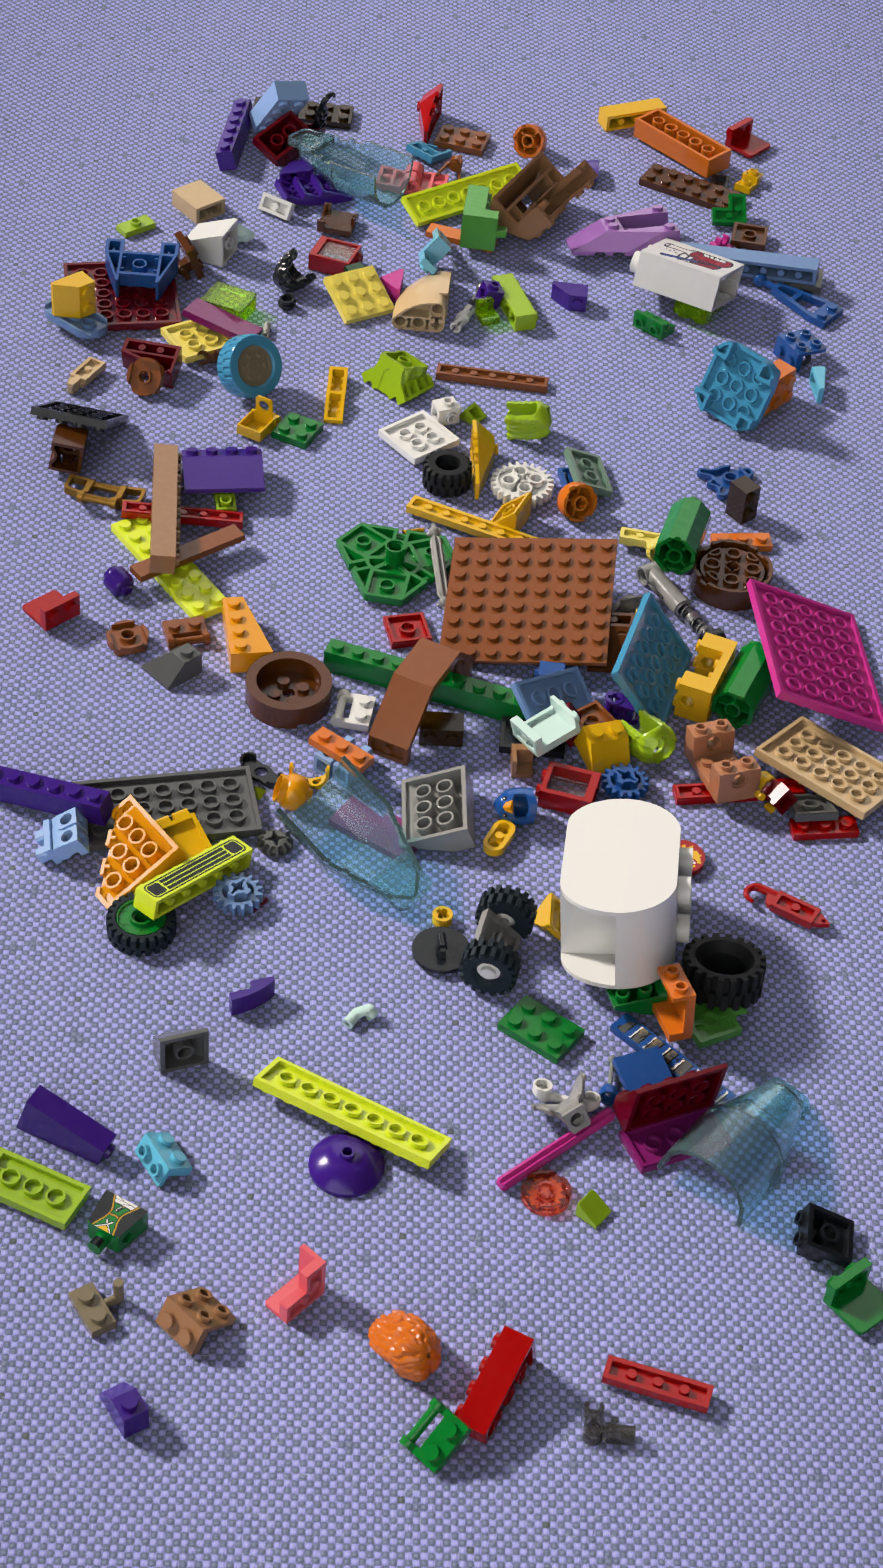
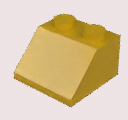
M80 271L51 282L52 314L54 316L81 319L96 313L95 281L86 273Z
M620 720L582 726L581 732L578 733L574 743L588 770L604 774L605 769H611L612 764L619 767L620 763H623L624 766L630 763L629 736Z

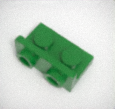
M638 309L634 311L633 326L659 340H663L675 331V325L651 312H642Z

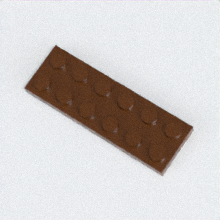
M653 164L639 178V185L712 210V207L728 208V194H741L736 190L712 184L707 180L683 174L675 169L663 167L660 164Z

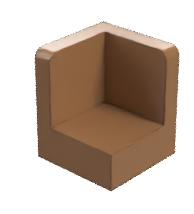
M512 743L510 753L511 778H533V753L523 744Z

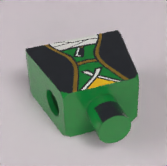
M106 1190L88 1220V1236L91 1238L87 1244L89 1250L97 1255L105 1247L115 1252H121L148 1228V1211Z

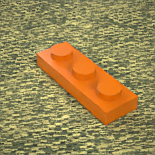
M769 533L710 534V543L717 540H737L759 548L758 552H772L773 545Z
M323 726L308 739L309 745L358 774H362L374 764L373 755Z

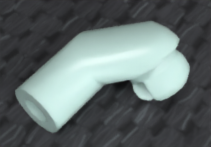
M368 1003L352 1009L343 1019L342 1023L346 1028L351 1029L364 1016L371 1021L378 1015V1011L374 1008L373 1004Z

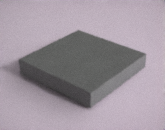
M816 793L793 794L798 801L788 809V812L795 822L838 820L839 812L833 803Z

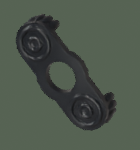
M248 751L240 756L241 766L250 767L253 780L259 781L267 788L274 789L278 777L282 774L281 772L277 775L268 765L258 761L256 753L253 754V752ZM263 769L267 774L265 776H258L255 774V771Z

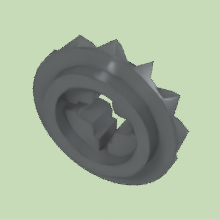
M272 827L270 831L263 830V833L258 835L257 847L261 853L267 856L280 857L292 850L293 838L290 836V832H284L282 828L275 830ZM272 839H276L278 841L277 846L272 841Z

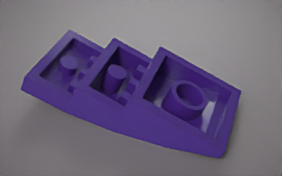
M311 174L310 179L294 176L292 182L276 179L274 184L282 199L296 205L319 206L324 205L325 202L337 204L352 201L353 196L342 180L317 174Z

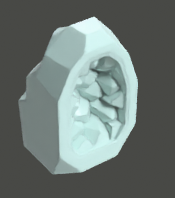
M238 223V243L241 241L248 243L250 240H253L255 232Z

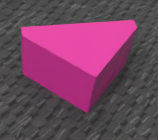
M399 269L380 277L384 288L394 304L402 292L404 269Z

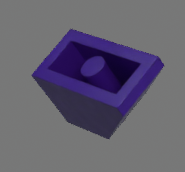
M553 281L551 299L566 310L586 312L588 285Z
M123 1382L99 1393L101 1401L124 1439L149 1427V1409L136 1387Z

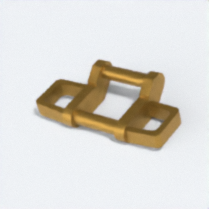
M70 474L64 484V493L76 497L77 502L106 505L110 509L115 510L122 508L123 501L127 495L139 496L137 500L125 501L144 502L146 498V489L128 487L125 485L120 487L96 482L95 479ZM76 483L83 485L84 488L83 490L72 488L71 485ZM94 490L114 493L116 496L107 498L92 494Z

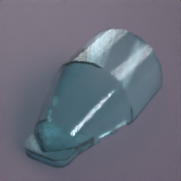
M306 128L300 129L288 136V144L298 149L300 158L341 193L382 208L393 206L407 188L412 173L414 156L371 141H365L364 144L355 142V138H350L349 141L342 140L338 135Z
M345 756L341 758L337 770L329 781L306 803L288 814H285L280 807L276 810L275 815L279 822L323 868L388 901L395 909L407 911L430 892L432 886L431 878L420 867L410 843L407 842L402 832L403 829L393 813L394 810L391 804Z
M770 1078L764 1084L709 1107L662 1157L657 1168L661 1170L673 1156L679 1154L697 1157L713 1166L725 1177L736 1194L739 1214L735 1225L740 1228L780 1182L800 1120L805 1116L810 1106V1101L802 1092L783 1079Z

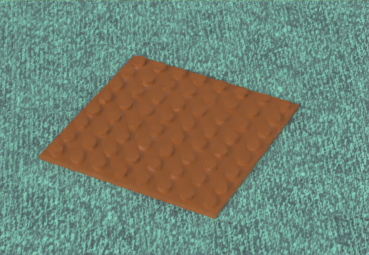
M455 537L440 644L476 657L473 664L540 665L541 660L566 663L565 665L607 666L618 539Z

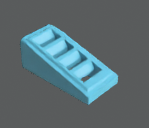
M812 366L809 384L817 404H821L823 400L826 378L825 366Z

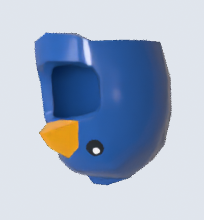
M517 787L507 789L495 799L493 805L497 815L502 820L511 821L514 825L534 824L538 806L533 788Z

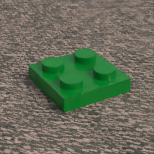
M290 411L271 431V438L305 450L323 431L324 423Z

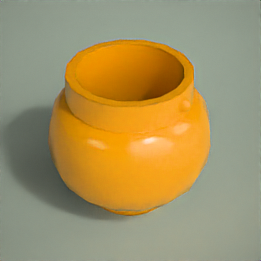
M280 774L273 790L272 800L278 802L285 810L299 811L304 805H309L313 789L310 788L308 779L302 775Z

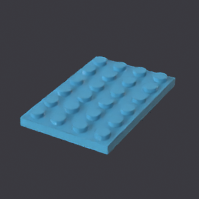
M651 592L644 594L611 675L637 714L642 709L650 715L660 718L662 722L667 723L673 707V698L678 690H675L678 677H683L693 654Z

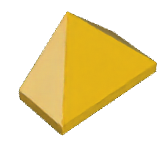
M551 892L537 909L534 924L561 941L560 899Z

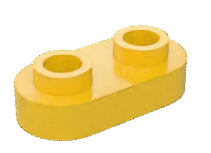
M508 820L496 821L483 840V851L489 856L502 855L515 836V825Z

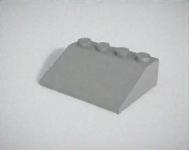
M465 765L401 780L403 846L449 852L476 847L473 781Z

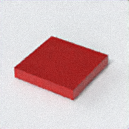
M423 612L383 616L382 622L391 649L414 647L421 637L433 641Z

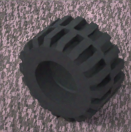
M440 449L431 452L423 462V487L429 493H433L434 496H441V498L459 497L461 494L467 493L471 485L472 461L464 453H459L457 450Z

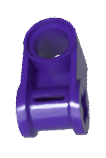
M610 691L605 694L604 700L606 703L604 708L616 720H624L630 725L639 723V715L635 712L634 707L624 694L616 691Z

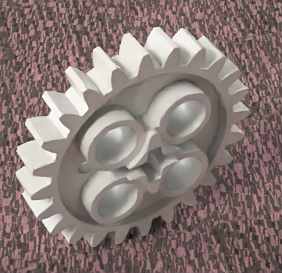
M516 461V465L509 462L508 467L502 464L501 469L496 468V472L492 473L490 490L493 491L492 495H497V500L503 499V504L531 492L533 494L531 505L535 508L536 503L543 505V501L548 502V498L552 497L554 479H551V474H547V470L541 471V466L535 468L534 463L529 466L526 462L523 465H520L518 461Z

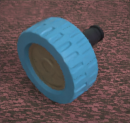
M242 334L232 337L221 348L217 359V372L222 385L232 395L240 398H256L257 395H268L275 389L282 374V360L277 347L270 339L258 334Z

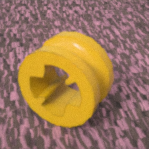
M438 906L432 911L433 926L449 928L452 925L453 912L449 907Z

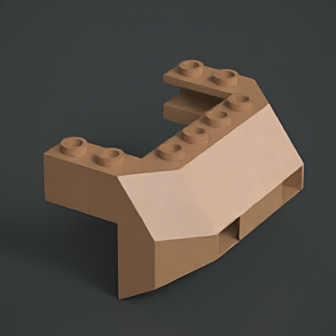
M541 151L492 198L490 210L499 211L498 226L507 227L508 235L525 241H530L533 238L538 239L545 233L546 228L549 230L556 223L554 220L567 209L565 205L574 197L578 199L585 192L584 188L588 190L595 184L594 180L598 174L584 160L563 177ZM526 195L533 201L528 207L521 201Z

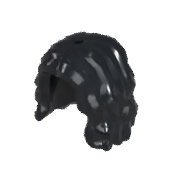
M295 248L290 249L280 258L273 273L275 285L283 292L303 289L307 284L317 279L315 273H309L304 276L294 267L293 261L298 256Z

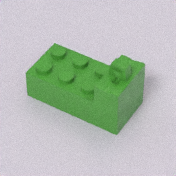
M469 184L462 217L459 247L494 251L497 237L506 238L507 227L498 226L499 211L490 210L492 194H489V187Z

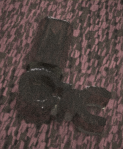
M589 1401L585 1402L582 1439L587 1445L597 1446L602 1441H606V1444L634 1446L635 1426L609 1423L606 1426L603 1424L602 1419L605 1410L604 1403L600 1402L599 1410L593 1411L589 1408Z

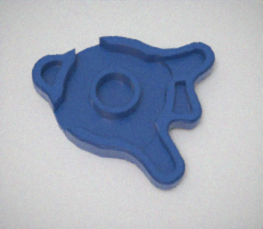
M723 465L714 469L699 468L697 470V477L708 480L707 488L716 491L719 500H726L728 498L730 482L744 475L752 480L753 470L741 467L735 470L730 469L731 465Z

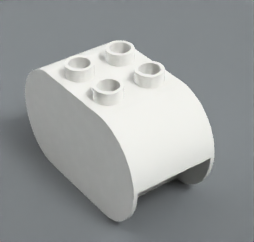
M610 799L581 807L568 820L560 878L561 963L563 968L572 977L581 982L607 989H631L651 984L660 979L657 974V967L675 963L676 942L689 943L693 848L680 847V824L664 808L641 800Z

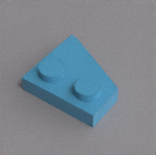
M415 141L406 146V151L412 153L414 157L423 159L428 164H434V162L452 157L453 152L451 149L439 151L437 150L438 146L421 141Z

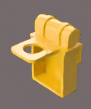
M257 395L255 409L252 408L237 423V434L257 442H261L268 434H271V431L282 419L281 416L273 412V401ZM260 401L266 402L269 406V409L266 410L260 406Z

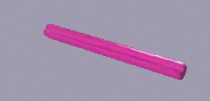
M610 1107L604 1108L590 1118L591 1124L575 1134L571 1131L567 1132L498 1177L496 1181L497 1186L501 1191L508 1190L612 1122L615 1113Z

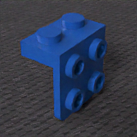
M802 329L778 334L773 354L797 369L796 372H799L804 356L826 352L827 347L810 330Z

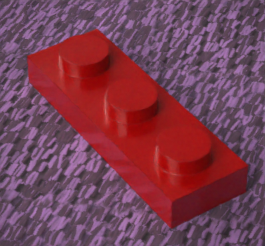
M839 816L838 820L795 822L793 819H789L788 823L793 841L858 838L859 829L854 816Z

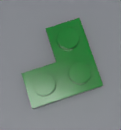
M729 193L728 208L712 207L711 225L733 227L734 222L747 223L746 194Z

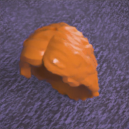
M392 1310L391 1314H381L380 1318H376L369 1327V1346L385 1362L393 1366L394 1372L399 1377L414 1382H422L429 1377L430 1373L433 1374L438 1370L441 1362V1340L437 1337L435 1331L419 1316L402 1310Z

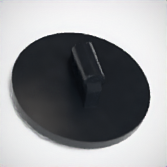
M428 928L420 932L413 940L412 956L415 962L426 971L436 974L454 973L458 971L464 948L469 941L463 934L452 928Z

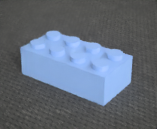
M274 81L249 113L253 132H261L290 110L297 116L309 101L305 81Z

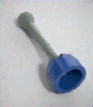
M615 1055L608 1057L610 1064L608 1083L604 1084L599 1090L600 1102L604 1105H613L616 1095L619 1094L617 1087L612 1085L614 1075L612 1061L616 1057Z

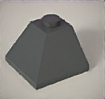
M186 643L141 665V669L166 690L170 691L202 673V653L191 644Z
M208 1028L177 1030L153 1036V1053L160 1073L163 1074L209 1063Z

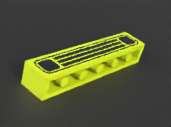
M234 835L221 840L218 844L188 858L177 866H173L168 871L155 876L144 884H140L136 887L133 906L154 921L213 888V886H216V880L223 881V875L229 878L232 872L236 875L249 868L253 848Z

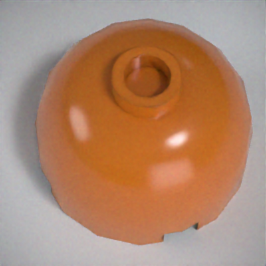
M528 123L516 129L513 135L514 149L523 158H533L541 151L543 152L547 146L546 133L537 124Z
M571 482L560 490L557 496V506L559 512L566 519L575 523L585 521L584 518L594 513L598 498L591 486L582 482Z

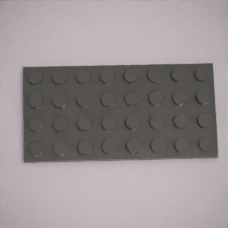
M249 766L72 782L110 791L114 808L131 794L154 820L168 815L170 820L173 821L172 813L187 808L190 814L195 813L209 840L227 839L232 835L237 838L258 836L263 831ZM110 817L105 826L88 822L89 852L109 850L106 847L108 830H113L115 819Z

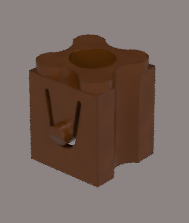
M57 424L52 440V454L48 469L80 475L85 458L89 430L87 428L70 427L67 424Z

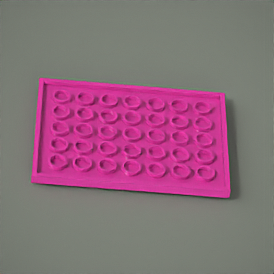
M750 578L746 586L776 698L797 704L800 707L815 710L818 713L833 716L836 719L851 722L854 725L866 727L872 731L883 733V708L854 614Z

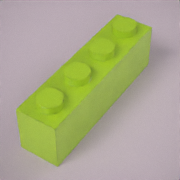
M513 273L492 276V280L499 281L505 293L499 306L513 330L517 332L535 329L536 321H538V312L534 310L531 301L526 297L525 291L522 290L519 281L516 280Z

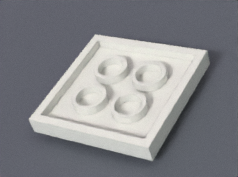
M424 410L378 430V436L413 465L423 462L426 456L430 455L433 451L452 449L460 443V439Z

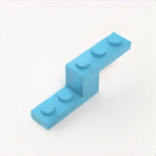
M438 228L432 232L433 239L418 253L420 268L426 274L430 272L433 275L438 270L436 264L452 249L449 239Z

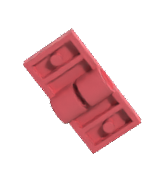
M417 161L410 162L407 169L381 166L376 182V190L411 194L448 183L449 175L440 174L436 176V173L426 172L423 165Z

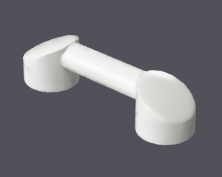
M538 1078L533 1082V1094L542 1102L550 1101L559 1104L569 1097L552 1092L553 1084L548 1079ZM585 1091L582 1104L587 1113L596 1110L600 1106L601 1096L594 1091Z

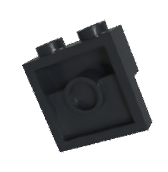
M811 1202L796 1213L794 1223L798 1225V1231L795 1233L792 1243L797 1246V1255L818 1264L823 1259H826L844 1268L852 1263L854 1221Z

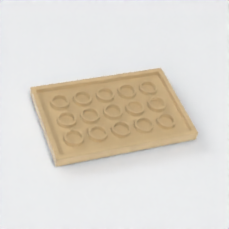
M804 716L799 717L755 748L754 756L762 762L791 777L799 784L814 791L817 795L833 802L836 806L848 811L854 817L863 820L883 805V762Z

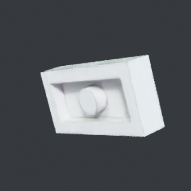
M263 192L258 209L290 221L296 204L268 192Z

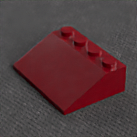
M723 1063L699 1071L691 1070L685 1075L676 1078L668 1077L656 1084L648 1083L636 1090L620 1092L615 1097L612 1109L624 1133L714 1106L728 1065Z

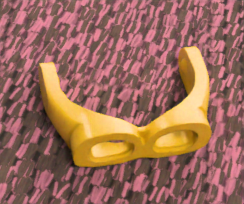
M290 762L289 774H298L294 771L293 762ZM327 765L324 775L311 779L307 778L311 788L316 790L325 788L330 776L329 765Z

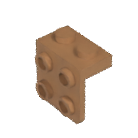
M197 1287L167 1296L155 1322L190 1355H194L199 1352L208 1332L233 1325L236 1317L230 1312L228 1307L222 1305L213 1297L208 1289Z

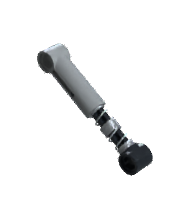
M655 561L637 568L636 574L640 584L643 586L648 585L675 616H681L685 624L693 632H696L698 639L702 640L706 632L726 638L721 628L714 629L707 625V622H703V618L698 612L692 610L691 602L664 574Z

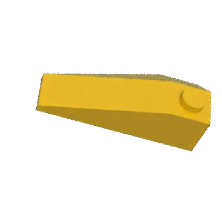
M472 420L470 440L474 499H479L494 464V457L498 455V444H495L494 435L477 420Z

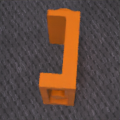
M680 963L657 967V974L667 991V1001L653 1003L652 1011L668 1042L692 1038L696 993Z

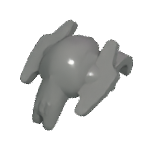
M622 596L612 606V612H636L640 603L639 599H642L643 596Z

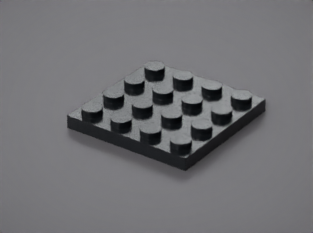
M59 401L31 406L30 413L37 415L36 418L40 420L56 419V423H74L75 427L80 428L92 426L93 430L100 432L121 427V425L128 423L129 415Z

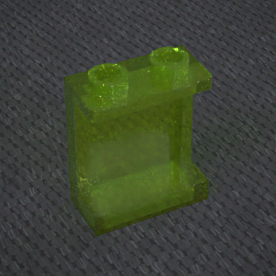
M217 281L200 299L247 320L256 310L257 293Z

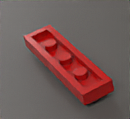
M613 1355L608 1356L601 1381L604 1384L707 1414L714 1385Z

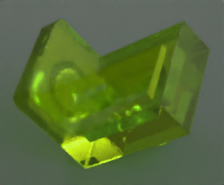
M492 296L478 298L475 301L474 314L482 326L500 323V316L493 308L494 299Z

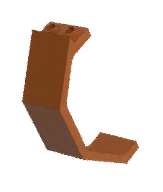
M421 637L393 673L368 735V746L372 748V753L407 766L411 761L413 741L435 690L450 671L472 677L473 662L476 660V657Z

